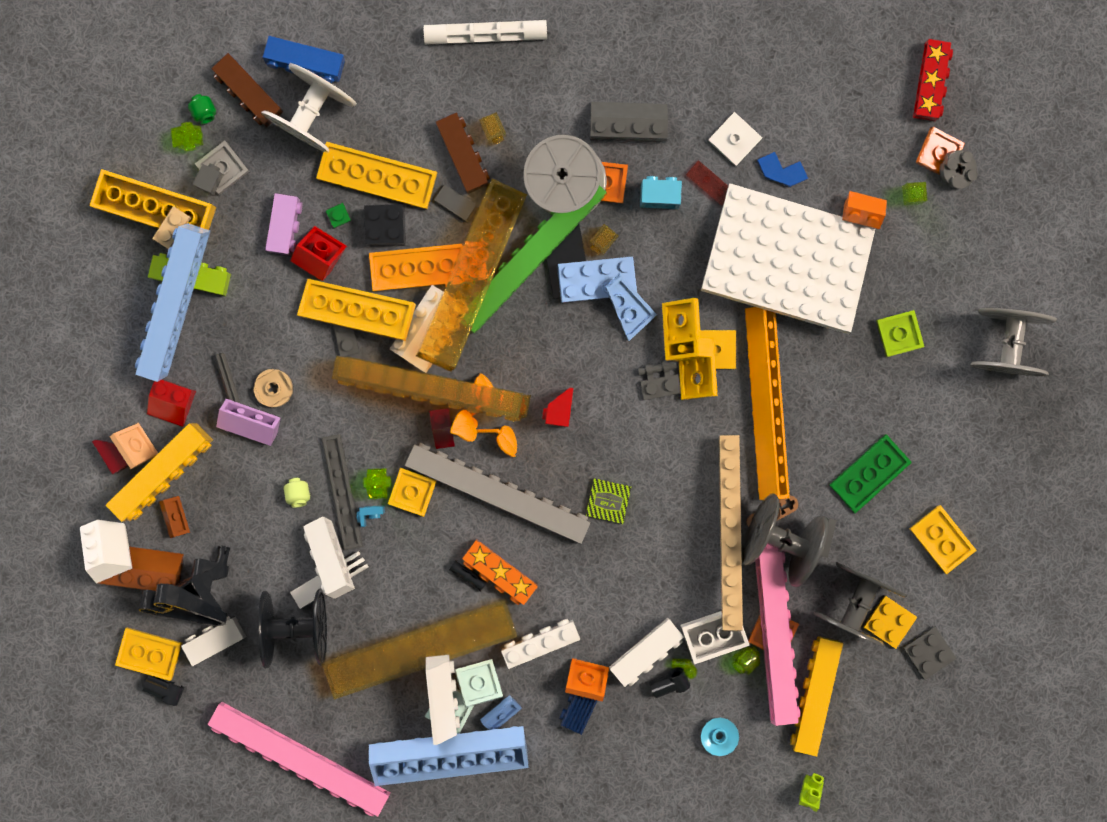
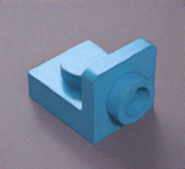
M384 505L360 507V511H357V523H361V527H365L366 515H369V519L381 518L380 514L385 513Z

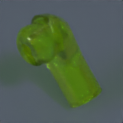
M672 658L671 668L682 667L689 679L696 677L697 668L689 659Z

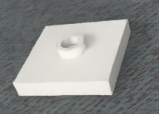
M734 112L708 141L732 164L737 166L762 137Z

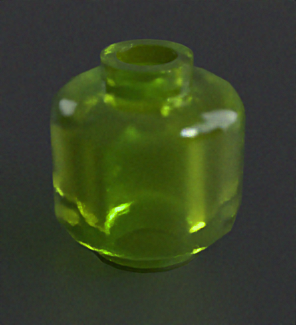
M747 646L741 648L732 656V666L739 674L749 675L761 664L759 651L754 647L750 648Z

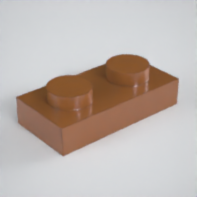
M176 496L159 501L170 538L190 533L180 497Z

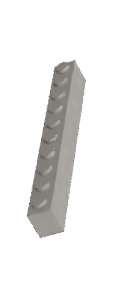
M420 443L419 446H413L405 466L582 544L591 523L587 521L588 516L578 513L576 516L570 513L571 509L560 505L558 508L552 505L553 501L545 497L542 500L535 498L536 494L525 489L524 492L517 490V485L511 482H507V484L499 482L501 478L490 474L488 477L482 474L483 470L472 466V469L465 467V462L456 458L454 461L447 459L448 455L441 451H437V453L429 451L431 447Z

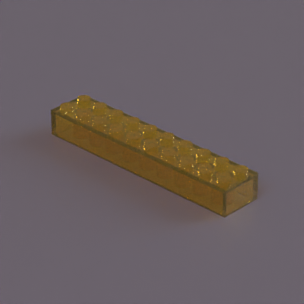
M493 178L490 180L418 348L416 357L450 372L456 368L527 194Z
M336 356L332 379L338 380L337 384L355 386L356 384V388L373 390L374 388V392L391 394L393 392V396L403 398L411 396V399L416 401H428L429 399V403L435 405H446L448 403V407L453 409H464L467 407L468 412L483 413L485 411L486 415L491 417H502L504 415L505 420L520 421L521 418H527L531 395L345 356Z
M506 598L326 659L323 669L335 700L425 669L426 657L449 655L451 660L518 636Z

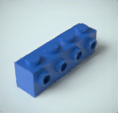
M268 36L263 54L265 64L271 68L277 69L281 67L293 73L289 69V63H292L318 75L329 83L340 81L345 63L343 54Z

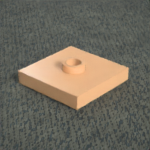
M139 423L113 433L110 436L130 469L152 460L158 454Z

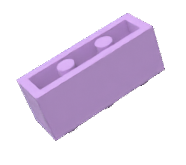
M275 193L266 243L267 252L291 256V252H294L296 248L294 234L299 231L297 216L301 214L303 206L298 197Z
M226 399L219 409L216 427L271 446L278 433L280 417Z

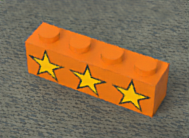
M478 540L474 542L462 558L465 561L463 564L472 571L475 568L480 572L479 576L487 582L491 580L496 584L494 587L501 593L507 592L511 595L510 599L517 605L520 603L524 605L538 587L536 583Z

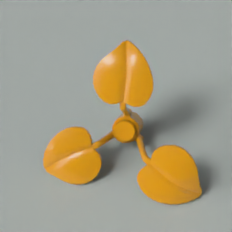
M479 373L474 381L473 389L477 399L482 404L472 413L467 410H461L453 421L450 433L459 436L467 442L474 441L477 433H497L496 441L500 449L508 456L516 457L517 440L509 426L504 425L500 430L476 429L478 423L472 416L484 408L486 404L489 406L494 405L496 400L492 383L485 375Z

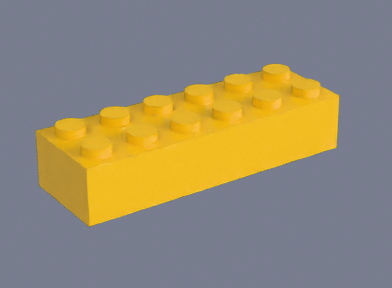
M101 169L90 202V206L97 210L159 229L173 206L191 217L188 222L189 224L207 230L210 229L216 207L210 203Z
M189 423L106 506L121 522L135 521L143 514L141 511L146 506L150 507L157 500L155 498L160 492L163 494L170 487L169 483L174 479H179L184 474L183 469L187 466H192L198 460L196 456L199 453H205L212 446L210 443L213 439L197 423Z

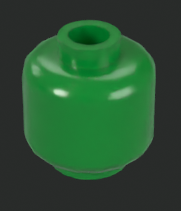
M197 94L191 98L192 101L188 104V110L195 122L207 124L215 119L216 108L209 96Z

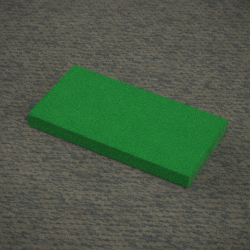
M885 434L829 486L856 514L912 462L890 437Z

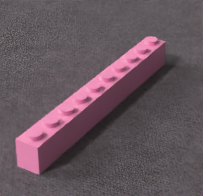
M767 544L755 561L770 721L775 726L798 723L800 709L796 703L798 689L795 687L794 679H796L797 675L796 669L793 667L792 660L795 658L794 649L791 648L790 641L793 639V633L789 629L791 613L787 609L789 593L785 589V582H787V574L783 568L785 554L784 552H778V548Z
M224 702L217 706L208 723L212 727L211 730L215 733H223L229 736L228 739L230 741L246 745L245 748L247 750L261 753L264 759L271 762L274 760L279 763L282 769L287 771L290 769L296 772L297 777L306 780V778L311 780L314 786L320 789L324 787L330 791L332 796L346 799L349 805L363 808L364 812L370 816H379L391 793L380 786H375L374 783Z

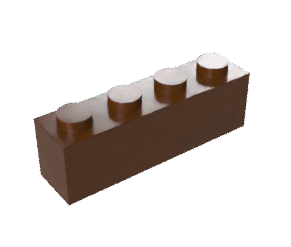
M229 53L211 68L215 72L213 75L220 84L224 82L228 86L226 90L233 98L236 96L240 98L241 102L239 104L247 112L251 110L255 114L252 118L260 126L264 124L268 127L272 123L261 114L262 111H268L277 116L283 113L282 109Z
M456 112L436 121V125L467 194L487 186V180L490 177L486 168L482 170L479 164L482 162L479 152H474L471 146L474 145L471 135H466L464 128L467 126L463 117H458Z

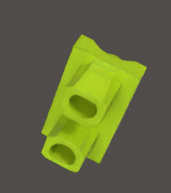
M813 773L812 776L805 775L799 797V805L810 807L815 812L818 811L824 777Z

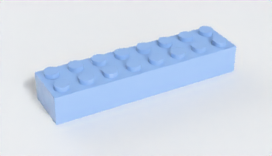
M189 223L175 228L172 236L174 243L167 253V258H169L168 264L164 266L161 274L163 281L162 284L158 285L156 295H158L157 302H154L151 308L152 319L146 325L145 331L148 333L140 346V350H142L141 357H138L135 363V368L137 369L135 375L156 382L168 376L210 230Z
M523 726L473 731L462 734L457 733L456 736L438 745H433V737L369 744V766L375 786L529 768Z

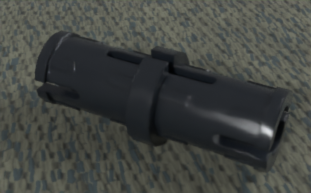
M457 560L449 569V571L462 578L464 583L468 582L480 592L487 583V581L457 562Z

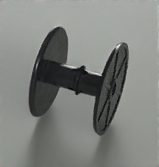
M318 589L315 593L313 618H295V616H292L291 619H274L271 596L267 591H263L258 610V643L263 667L265 669L269 668L272 663L275 639L291 638L295 641L296 638L312 637L316 661L319 666H324L327 652V614L322 589Z

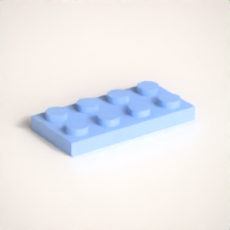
M633 257L557 264L561 303L610 298L605 286L618 274L637 292Z

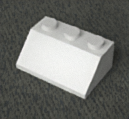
M96 520L80 527L85 570L96 583L132 569L127 531L124 523Z

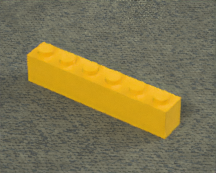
M820 636L817 637V640L813 641L812 651H814L813 659H809L807 670H810L808 678L805 677L803 682L805 694L799 700V707L801 708L800 717L798 718V723L794 724L797 727L796 733L792 734L790 739V745H793L792 749L795 752L812 756L818 755L843 643L841 641Z

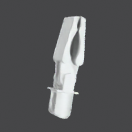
M359 551L346 558L345 562L353 560L361 553ZM363 557L353 564L347 565L351 578L368 568L366 564L354 572L350 570L365 561ZM316 576L290 592L300 609L314 601L315 593L322 585L321 578Z

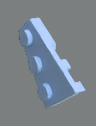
M618 274L605 288L624 333L630 341L657 314L631 285Z

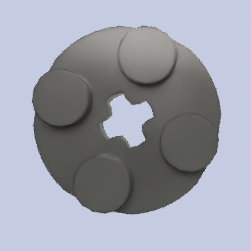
M953 150L944 156L945 159L943 164H940L939 171L940 177L946 185L954 189H962L977 179V165L971 152ZM958 164L961 167L960 173L955 171L958 168Z

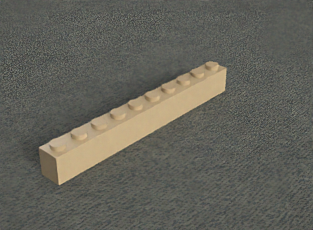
M723 435L719 437L722 631H743L739 435Z

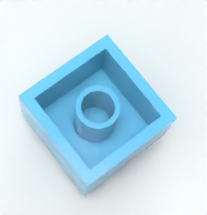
M647 176L641 183L640 208L678 209L681 205L682 181H677L676 177H666V180H658V177Z

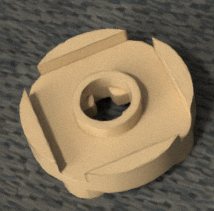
M268 369L257 376L254 394L261 404L268 407H280L286 404L292 396L293 384L286 373L280 370ZM271 383L278 385L276 393L269 392L268 389L271 388Z

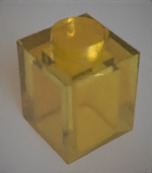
M497 112L479 119L489 144L493 142L495 145L504 141L503 137H506V132Z
M603 224L589 241V244L592 245L590 249L597 255L600 253L604 255L618 239L619 235Z

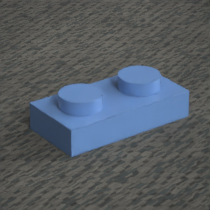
M509 695L480 720L487 729H498L522 708Z

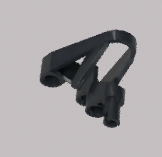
M218 546L215 562L206 559H194L191 577L181 580L175 586L160 583L157 584L156 591L142 590L138 610L155 616L205 625H226L228 615L222 611V608L210 591L212 581L228 577L229 566H227L230 548Z

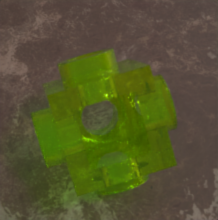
M183 122L181 126L171 128L173 148L193 151L196 150V147L203 145L201 126L193 125L192 122Z
M387 468L367 469V477L363 478L364 489H367L368 499L388 497V488H391V476L387 475Z

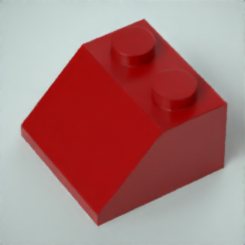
M314 226L296 245L290 261L321 281H324L347 246Z
M164 379L158 382L154 381L149 394L147 414L184 427L196 391Z
M574 388L567 389L550 402L547 408H543L542 420H546L545 424L569 427Z

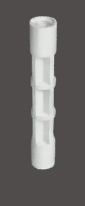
M546 20L424 25L425 45L547 40Z

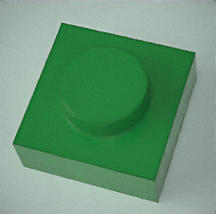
M344 203L326 210L334 229L351 221Z

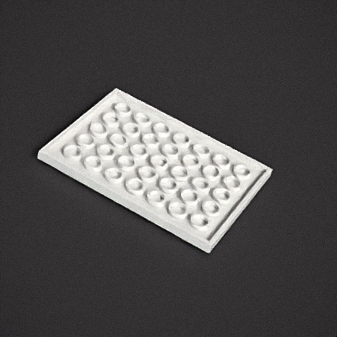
M729 184L701 291L850 334L875 228L842 220L843 217Z

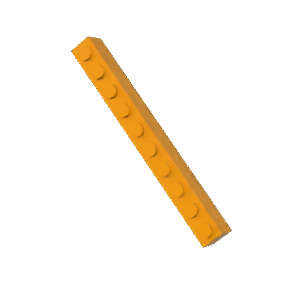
M758 307L745 308L759 500H764L772 493L776 494L779 499L790 498L776 313Z

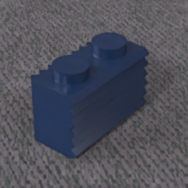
M570 694L567 699L569 706L567 709L563 708L559 717L562 720L561 726L582 735L598 700Z

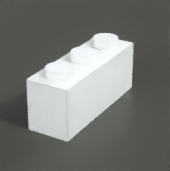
M228 616L226 625L215 628L209 626L202 630L203 634L196 637L194 634L185 639L186 644L181 647L191 666H194L244 639L246 635L237 618L230 619Z

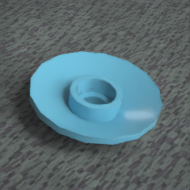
M721 717L711 719L702 728V745L712 755H728L738 745V729L728 719ZM718 732L723 734L721 739L716 738Z

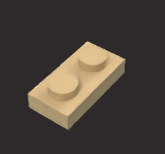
M173 206L152 239L169 249L174 243L172 236L175 228L188 224L191 217Z

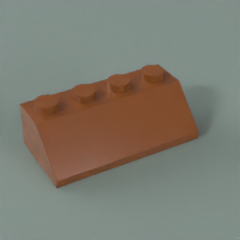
M129 546L132 569L98 582L99 584L156 591L157 584L160 583L175 586L180 582L184 554Z

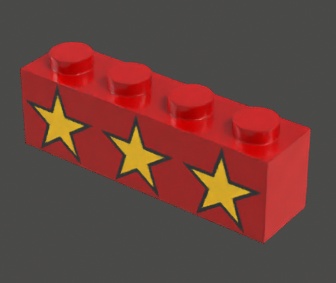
M928 39L925 42L913 118L936 121L939 117H942L944 105H941L942 98H945L947 92L945 79H948L950 74V68H947L948 61H951L953 55L951 42Z

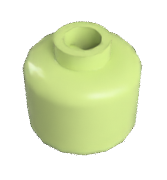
M300 478L290 479L289 483L283 488L286 503L293 508L305 506L306 502L310 500L308 483L300 481Z

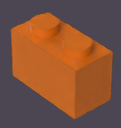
M849 191L844 204L842 220L880 229L886 215L887 200Z

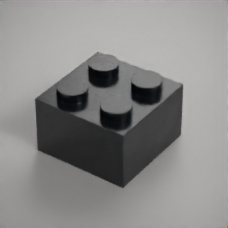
M403 204L364 205L365 244L367 246L406 245L405 207Z

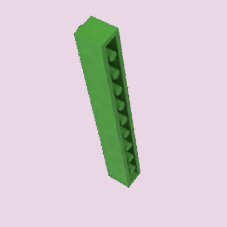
M599 185L593 198L580 209L568 213L551 212L552 217L548 221L543 220L537 227L539 231L535 235L530 234L525 239V246L522 249L517 248L511 254L512 259L508 264L504 262L498 268L499 273L495 277L491 276L484 283L486 287L482 291L478 290L471 297L473 301L469 305L464 304L469 310L461 321L473 333H476L607 195V192Z

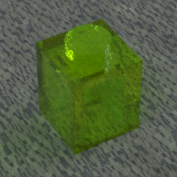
M926 182L906 183L902 186L904 205L923 204L927 201Z

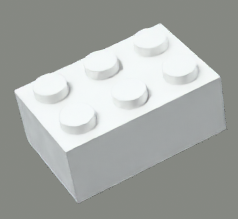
M722 611L680 625L694 664L750 646L744 628L743 631H722Z

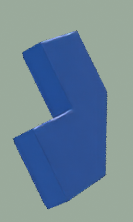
M775 152L757 160L764 177L769 180L792 187L808 179L800 161L783 169Z

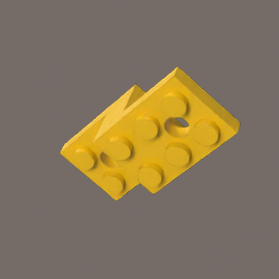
M698 298L662 303L665 360L679 362L681 400L718 396L714 338L701 337ZM681 315L684 318L682 325L679 324V317ZM697 374H699L701 377V380L698 384L695 380Z

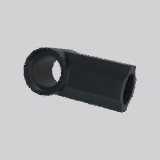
M675 667L668 672V675L649 682L655 698L674 691L682 693L690 688V682L682 667Z
M149 675L142 691L161 698V701L166 704L177 706L185 687L182 685L180 687L175 685V682H167Z

